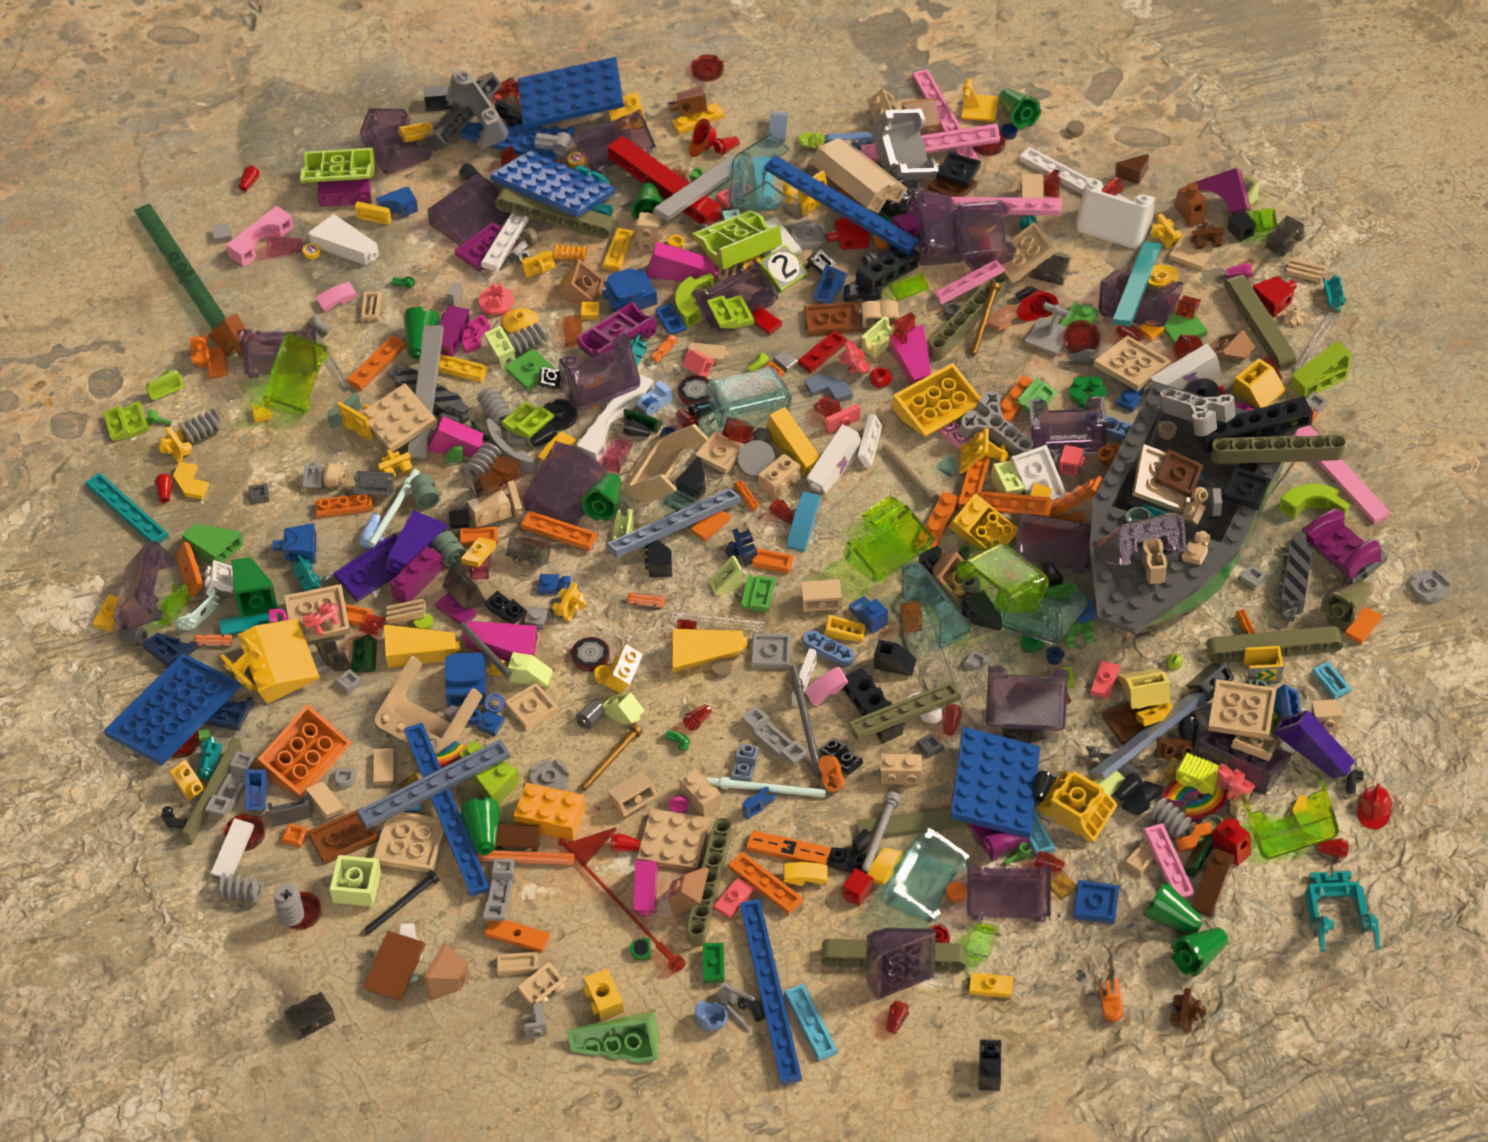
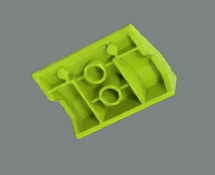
M373 148L304 152L305 166L301 170L300 182L370 179L375 173Z
M752 210L692 233L693 238L712 262L722 269L731 268L732 265L743 263L749 258L760 256L761 253L772 251L782 245L780 226L776 225L768 228L763 216Z

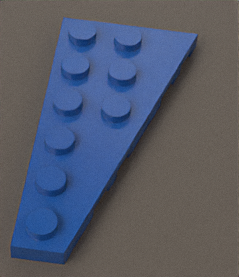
M469 122L460 132V138L477 143V140L481 137L480 130L484 129L483 125L477 122ZM515 124L514 127L506 126L508 134L504 141L489 147L520 156L528 151H533L542 157L556 161L559 155L554 153L553 150L535 148L536 134L557 136L558 133L564 132L572 137L575 129L574 127L559 129V126L543 128L541 125L524 129L522 124Z

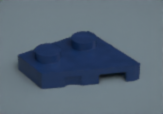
M156 633L143 642V648L169 667L182 653L189 655L197 650V643L192 641L190 644L181 642L180 638Z
M248 697L246 701L235 703L234 700L226 701L204 724L240 731L254 703L253 698Z

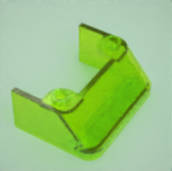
M1315 771L1314 774L1319 791L1308 796L1306 801L1308 811L1270 823L1264 812H1251L1250 805L1244 795L1240 796L1249 828L1257 848L1264 858L1272 859L1331 840L1338 835L1339 826L1323 777L1318 771Z

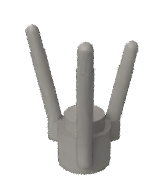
M723 983L717 991V997L721 999L719 1004L725 1007L747 1031H750V1027L732 1009L729 1003H735L739 996L751 1001L756 1000L761 1003V1000L737 990L728 983Z

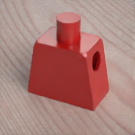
M845 217L834 222V231L826 233L827 242L837 241L841 250L869 248L868 231Z
M1279 276L1253 285V290L1268 313L1273 317H1276L1293 302L1294 290L1297 288V284L1293 279L1285 282Z
M1227 817L1214 829L1211 835L1214 839L1212 848L1235 855L1233 864L1237 867L1251 855L1250 833L1240 826L1238 820Z

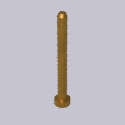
M990 282L988 285L990 291L971 348L972 355L978 353L996 293L1001 289V285L997 282Z
M633 723L629 727V733L581 784V788L584 791L590 788L635 737L641 736L643 730L637 724Z

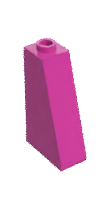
M656 242L646 275L648 278L684 281L690 276L696 280L710 272L714 278H717L719 268L716 267L717 265L709 257Z
M923 325L889 335V348L910 386L931 375Z
M467 621V625L499 659L510 662L513 652L535 656L538 640L537 626ZM462 631V640H465L466 648L483 653Z

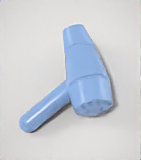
M378 514L371 515L361 533L359 544L365 549L372 548L368 545V542L380 524L381 516ZM380 537V539H379V541H378L377 543H380L381 541H383L384 538Z

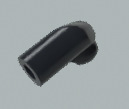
M1027 286L1015 293L1018 301H1021L1039 289Z
M1353 769L1347 775L1345 793H1356V781H1363L1364 771Z
M170 806L162 809L161 818L166 826L184 829L187 823L186 819L176 818L173 808Z
M743 997L738 999V1007L743 1010L748 1007L756 1022L762 1021L765 1018L758 1001H751Z

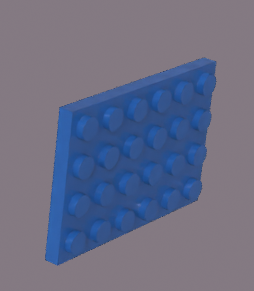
M616 57L517 78L524 129L624 107Z
M528 151L490 175L491 181L576 218L613 196L616 189L608 183L598 182L592 176H586L578 170L570 169L564 164L556 163L550 158L542 157L533 151Z
M182 653L104 730L105 736L162 766L241 687L240 682Z
M963 727L960 737L950 818L1029 839L1035 797H1032L1034 776L1038 773L1040 746Z

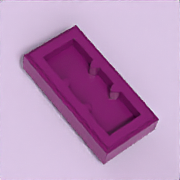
M449 592L435 604L438 610L458 624L463 622L467 624V621H471L477 616V611Z

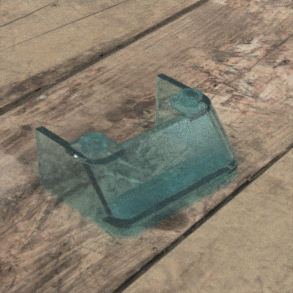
M771 133L736 154L732 160L729 203L735 208L766 211L786 199V196L770 182H765V175L769 172L764 170V165L774 155L780 157L789 151V148Z

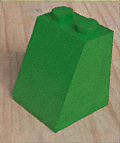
M251 557L231 560L234 592L240 618L268 614L270 609H278L273 583Z

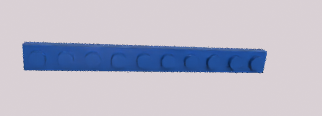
M774 155L764 165L765 171L909 255L918 245L919 239L778 156Z
M423 722L404 728L405 736L422 778L440 770L441 766ZM450 789L431 797L470 897L490 891L489 884Z
M757 899L740 902V910L780 1083L785 1085L802 1082V1075L761 901Z

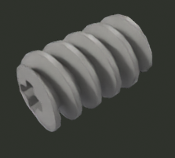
M537 322L533 323V326L528 325L526 329L521 328L520 332L514 331L513 334L507 335L514 349L520 354L522 353V347L526 351L529 350V344L532 348H535V342L538 345H542L541 339L547 343L546 333Z
M484 389L478 394L477 400L486 415L499 427L502 426V421L512 411L497 389Z
M211 409L210 412H204V416L198 415L197 419L195 417L191 418V422L185 421L184 425L179 424L184 438L192 444L194 443V437L198 441L201 440L200 434L204 437H207V431L214 434V427L220 431V420L214 409Z
M488 442L484 443L468 463L465 464L463 470L471 480H474L479 474L489 473L490 469L494 468V464H497L499 459L503 457V454L495 445Z
M1164 797L1159 800L1153 808L1151 819L1157 822V824L1163 823L1166 831H1169L1171 836H1175L1176 840L1191 835L1196 822L1190 824L1191 818L1186 817L1184 819L1185 813H1179L1178 807L1173 808L1172 802L1166 804L1167 798Z
M223 872L218 882V895L222 899L229 897L230 900L237 898L238 901L245 900L246 902L253 901L254 903H259L263 894V880L258 883L257 877H254L252 882H250L249 876H246L244 881H242L241 875H238L236 880H234L233 874H230L228 879H226V874Z
M285 883L279 885L273 893L279 921L284 926H295L304 917L299 890L293 884Z

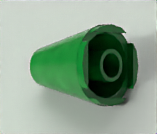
M1010 88L1004 89L999 95V102L1012 124L1017 128L1026 129L1027 126L1034 125L1039 119L1041 104L1036 98Z
M645 183L640 187L631 206V217L634 220L639 219L640 212L653 213L654 208L663 202L654 184Z
M411 307L406 309L403 315L407 353L414 359H420L424 326L438 325L439 315L432 309L425 311L423 307Z
M607 473L583 495L581 499L582 509L588 517L595 521L599 519L605 520L604 522L614 518L618 510L621 478L614 473Z
M478 797L472 798L461 806L460 816L475 852L481 855H488L494 851L501 812L500 806L496 800L489 797H484L485 800H478Z
M1167 881L1163 883L1152 899L1150 906L1143 913V916L1186 934L1197 933L1203 925L1200 922L1202 917Z
M1216 927L1178 937L1170 945V950L1173 948L1174 952L1172 960L1183 974L1187 975L1189 973L1192 975L1191 977H1195L1201 974L1228 945V935L1224 930Z

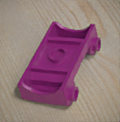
M630 302L577 336L578 346L600 364H610L615 357L614 348L637 333L644 338L652 337L656 333L655 316L643 314L634 302Z
M1333 508L1302 528V532L1307 536V543H1310L1317 552L1347 578L1352 580L1365 565L1382 561L1381 546L1377 540L1370 538L1364 542L1345 526L1344 513L1340 509Z
M970 823L967 824L992 861L996 860L1006 851L1020 847L1022 843H1027L1028 846V838Z

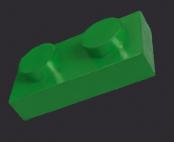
M724 942L703 943V983H725Z

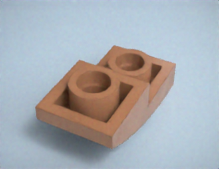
M1012 304L1002 307L988 319L986 326L991 327L995 331H1002L1010 327L1011 320L1018 318V307Z

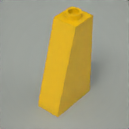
M786 407L770 414L766 429L770 431V439L784 454L800 464L803 475L811 472L820 459L815 448Z
M384 625L388 668L406 666L411 656L416 657L422 664L445 662L447 656L461 652L460 640L456 641L455 633Z
M673 629L671 672H678L712 663L717 659H727L742 655L743 649L747 648V637H743V631Z

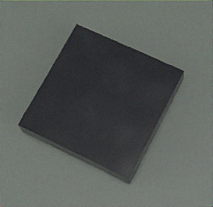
M949 152L936 174V179L969 188L981 167L982 161Z
M1235 467L1224 489L1222 499L1259 511L1272 479Z

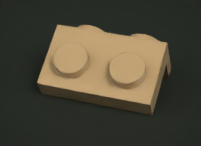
M548 962L516 989L533 1008L535 1003L542 1002V1005L549 1000L548 995L552 991L557 994L565 987L563 982L568 978L566 976L562 977L554 966Z

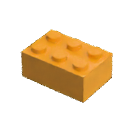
M526 783L514 813L515 825L538 826L542 835L574 842L586 810L584 795Z

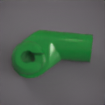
M411 276L404 278L393 277L392 285L410 289L415 285V280Z
M666 731L665 740L679 742L678 748L680 750L687 751L689 749L690 739L684 733Z

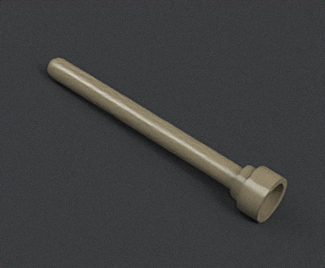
M884 444L882 450L922 492L923 500L928 506L937 504L940 495L935 490L928 489L887 444Z

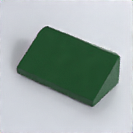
M625 408L623 410L624 422L626 419L631 420L632 418L651 427V431L658 433L663 425L657 418Z
M370 634L353 640L351 671L373 672L376 669L377 640Z
M1210 836L1197 843V847L1194 848L1183 867L1187 876L1193 879L1196 878L1212 850L1213 837Z

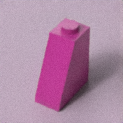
M443 416L431 436L428 451L446 454L450 448L462 445L464 456L472 457L481 445L484 444L482 441L484 434Z
M635 861L634 912L639 913L640 917H650L651 913H656L658 865L656 861Z

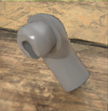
M313 315L309 319L311 327L326 335L330 332L331 327L323 323L318 315Z

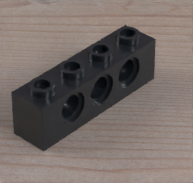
M895 248L878 259L871 261L869 264L860 267L856 272L855 284L869 294H873L917 269L921 253L913 249L908 255Z
M863 668L845 675L848 683L842 689L862 716L892 705L891 701H887L884 697L882 689L874 684L871 674H867ZM905 722L875 734L884 744L903 735V725H905Z

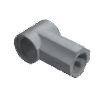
M564 132L558 133L557 136L537 133L535 138V148L553 150L557 155H565L571 143V136Z

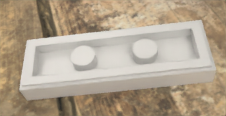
M875 414L868 415L858 457L865 468L872 467L882 429V424Z
M813 649L808 650L799 674L800 679L803 681L804 694L817 662L816 650ZM793 691L792 706L798 707L796 694Z
M234 818L211 871L212 876L220 878L224 872L226 879H228L230 874L234 875L254 829L253 824Z

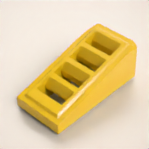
M828 615L823 635L831 639L862 642L866 625Z

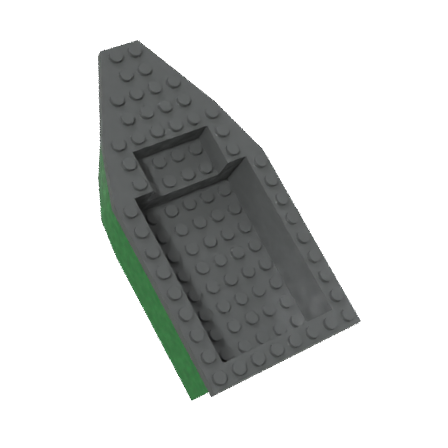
M1156 381L1152 385L1092 503L1089 555L1097 621L1132 634L1192 610L1221 590L1236 567L1284 466V462L1217 464L1213 462L1211 453L1204 454L1197 441L1191 421L1162 412L1160 392L1164 389L1172 388L1201 398L1205 397ZM1235 407V415L1238 413L1247 412L1246 410ZM1162 421L1173 422L1177 427L1175 437L1172 439H1162L1157 434L1158 424ZM1298 429L1269 437L1296 436ZM1144 444L1164 452L1170 449L1204 465L1201 471L1203 479L1197 481L1195 488L1203 487L1208 492L1207 500L1202 503L1206 508L1198 524L1186 523L1182 520L1181 526L1176 527L1174 535L1152 527L1151 538L1158 537L1162 541L1163 554L1167 560L1164 583L1149 584L1146 580V568L1141 560L1143 543H1133L1128 539L1125 515L1127 511L1134 507H1143V504L1150 507L1153 506L1155 509L1173 516H1179L1180 518L1182 514L1132 496L1140 449ZM1235 467L1272 479L1259 511L1222 499L1221 516H1213L1211 505L1213 488H1221L1222 497ZM1192 495L1190 497V502H1194ZM1206 531L1210 535V540L1207 545L1208 553L1201 566L1182 561V554L1188 543H1195L1194 539L1197 532Z

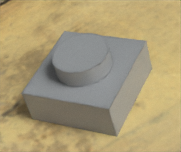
M530 607L525 619V625L544 629L549 616V610Z

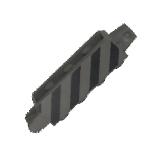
M394 365L387 371L388 377L395 382L396 389L405 383L414 394L416 393L418 370L412 369L407 365L404 368ZM437 383L433 414L439 417L440 414L445 413L459 418L460 422H467L470 418L469 413H467L469 409L462 402V397L457 393L451 392L444 385Z
M1302 531L1295 534L1294 541L1290 540L1289 548L1285 547L1283 559H1287V563L1283 562L1281 573L1285 574V577L1280 578L1279 588L1283 589V591L1278 592L1277 603L1280 604L1279 612H1282V620L1294 622L1296 614H1301L1304 610L1313 546L1310 543H1306L1307 536Z

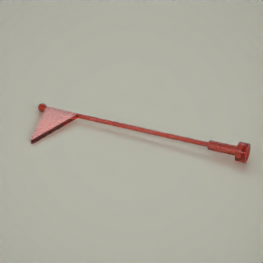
M616 828L566 843L564 838L559 839L558 844L563 846L569 853L574 854L576 861L656 944L657 950L669 961L668 967L673 973L681 971L686 965V961L681 955L675 956L662 942H659L586 865L609 840L612 834L616 832Z

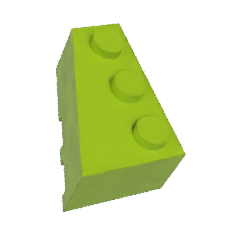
M1337 340L1295 371L1291 376L1290 387L1300 397L1304 396L1306 399L1312 392L1317 394L1347 379L1352 353Z
M472 740L459 753L460 759L484 747ZM505 761L470 778L480 789L483 797L494 799L499 804L520 784L518 770Z

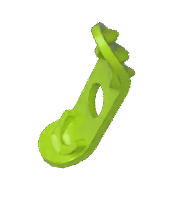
M806 132L799 137V143L802 148H818L819 144L823 145L825 142V136L820 132L814 134Z

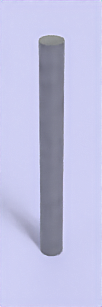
M465 622L460 624L459 628L506 678L511 676L512 672Z

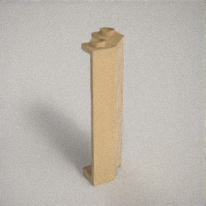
M840 138L818 147L809 162L819 171H825V175L865 208L879 213L887 199L899 203L908 189L851 143Z

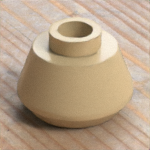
M330 463L325 467L323 483L327 488L340 486L341 483L345 482L346 473L343 468L335 463Z

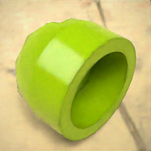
M1171 653L1167 658V667L1171 670H1179L1183 663L1181 655Z

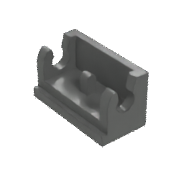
M357 471L354 476L355 486L353 494L391 495L394 491V473Z
M307 793L303 794V800L272 807L271 802L267 803L272 826L311 818L312 813Z

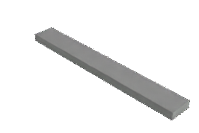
M734 154L656 206L653 213L666 221L670 220L744 169L747 162Z
M442 325L424 326L415 393L432 415L444 331ZM431 427L409 441L408 452L411 460L427 459Z

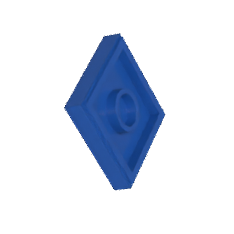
M1078 880L1073 918L1115 924L1119 885Z

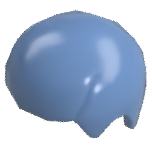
M703 1000L696 1005L694 1011L695 1019L701 1029L717 1031L722 1029L727 1023L728 1013L725 1007L719 1005L716 1001L712 1004H707Z

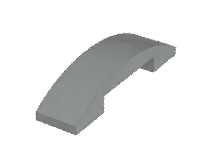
M490 418L487 419L490 442L502 452L503 457L501 459L513 468L533 475L535 473L534 460L523 450L516 453L502 440L501 428Z
M757 706L741 716L742 721L754 736L782 760L795 765L809 754V751L797 740L792 742L771 724L769 716Z
M237 750L229 765L230 772L217 795H212L205 808V812L225 816L233 809L245 789V770L253 769L252 765L255 763L256 755Z
M494 858L492 882L488 902L485 905L483 920H505L512 893L515 859Z

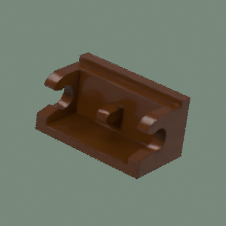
M498 824L496 847L498 849H502V847L533 848L534 851H539L540 829L538 826Z

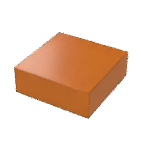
M288 823L281 839L282 844L301 848L307 836L308 828Z

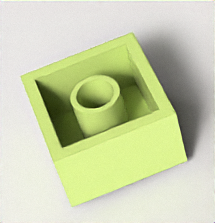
M338 855L330 886L332 902L373 907L381 876L379 859Z

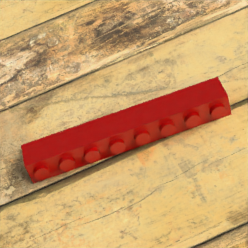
M620 136L607 146L608 159L643 184H654L659 195L666 200L690 184L680 175L670 170L668 166L660 163L655 157L650 156L644 149L639 148L624 136ZM705 195L682 212L700 225L705 223L711 226L721 218V205Z

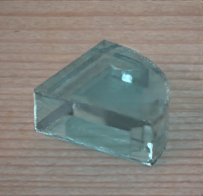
M949 454L937 465V469L950 478L955 475L956 464L954 458Z

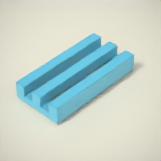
M1329 661L1312 669L1313 676L1333 700H1337L1339 696L1343 697L1345 693H1351L1349 685ZM1325 668L1332 675V677L1329 676V674L1324 670ZM1335 680L1341 686L1342 689H1340L1338 685L1334 682Z

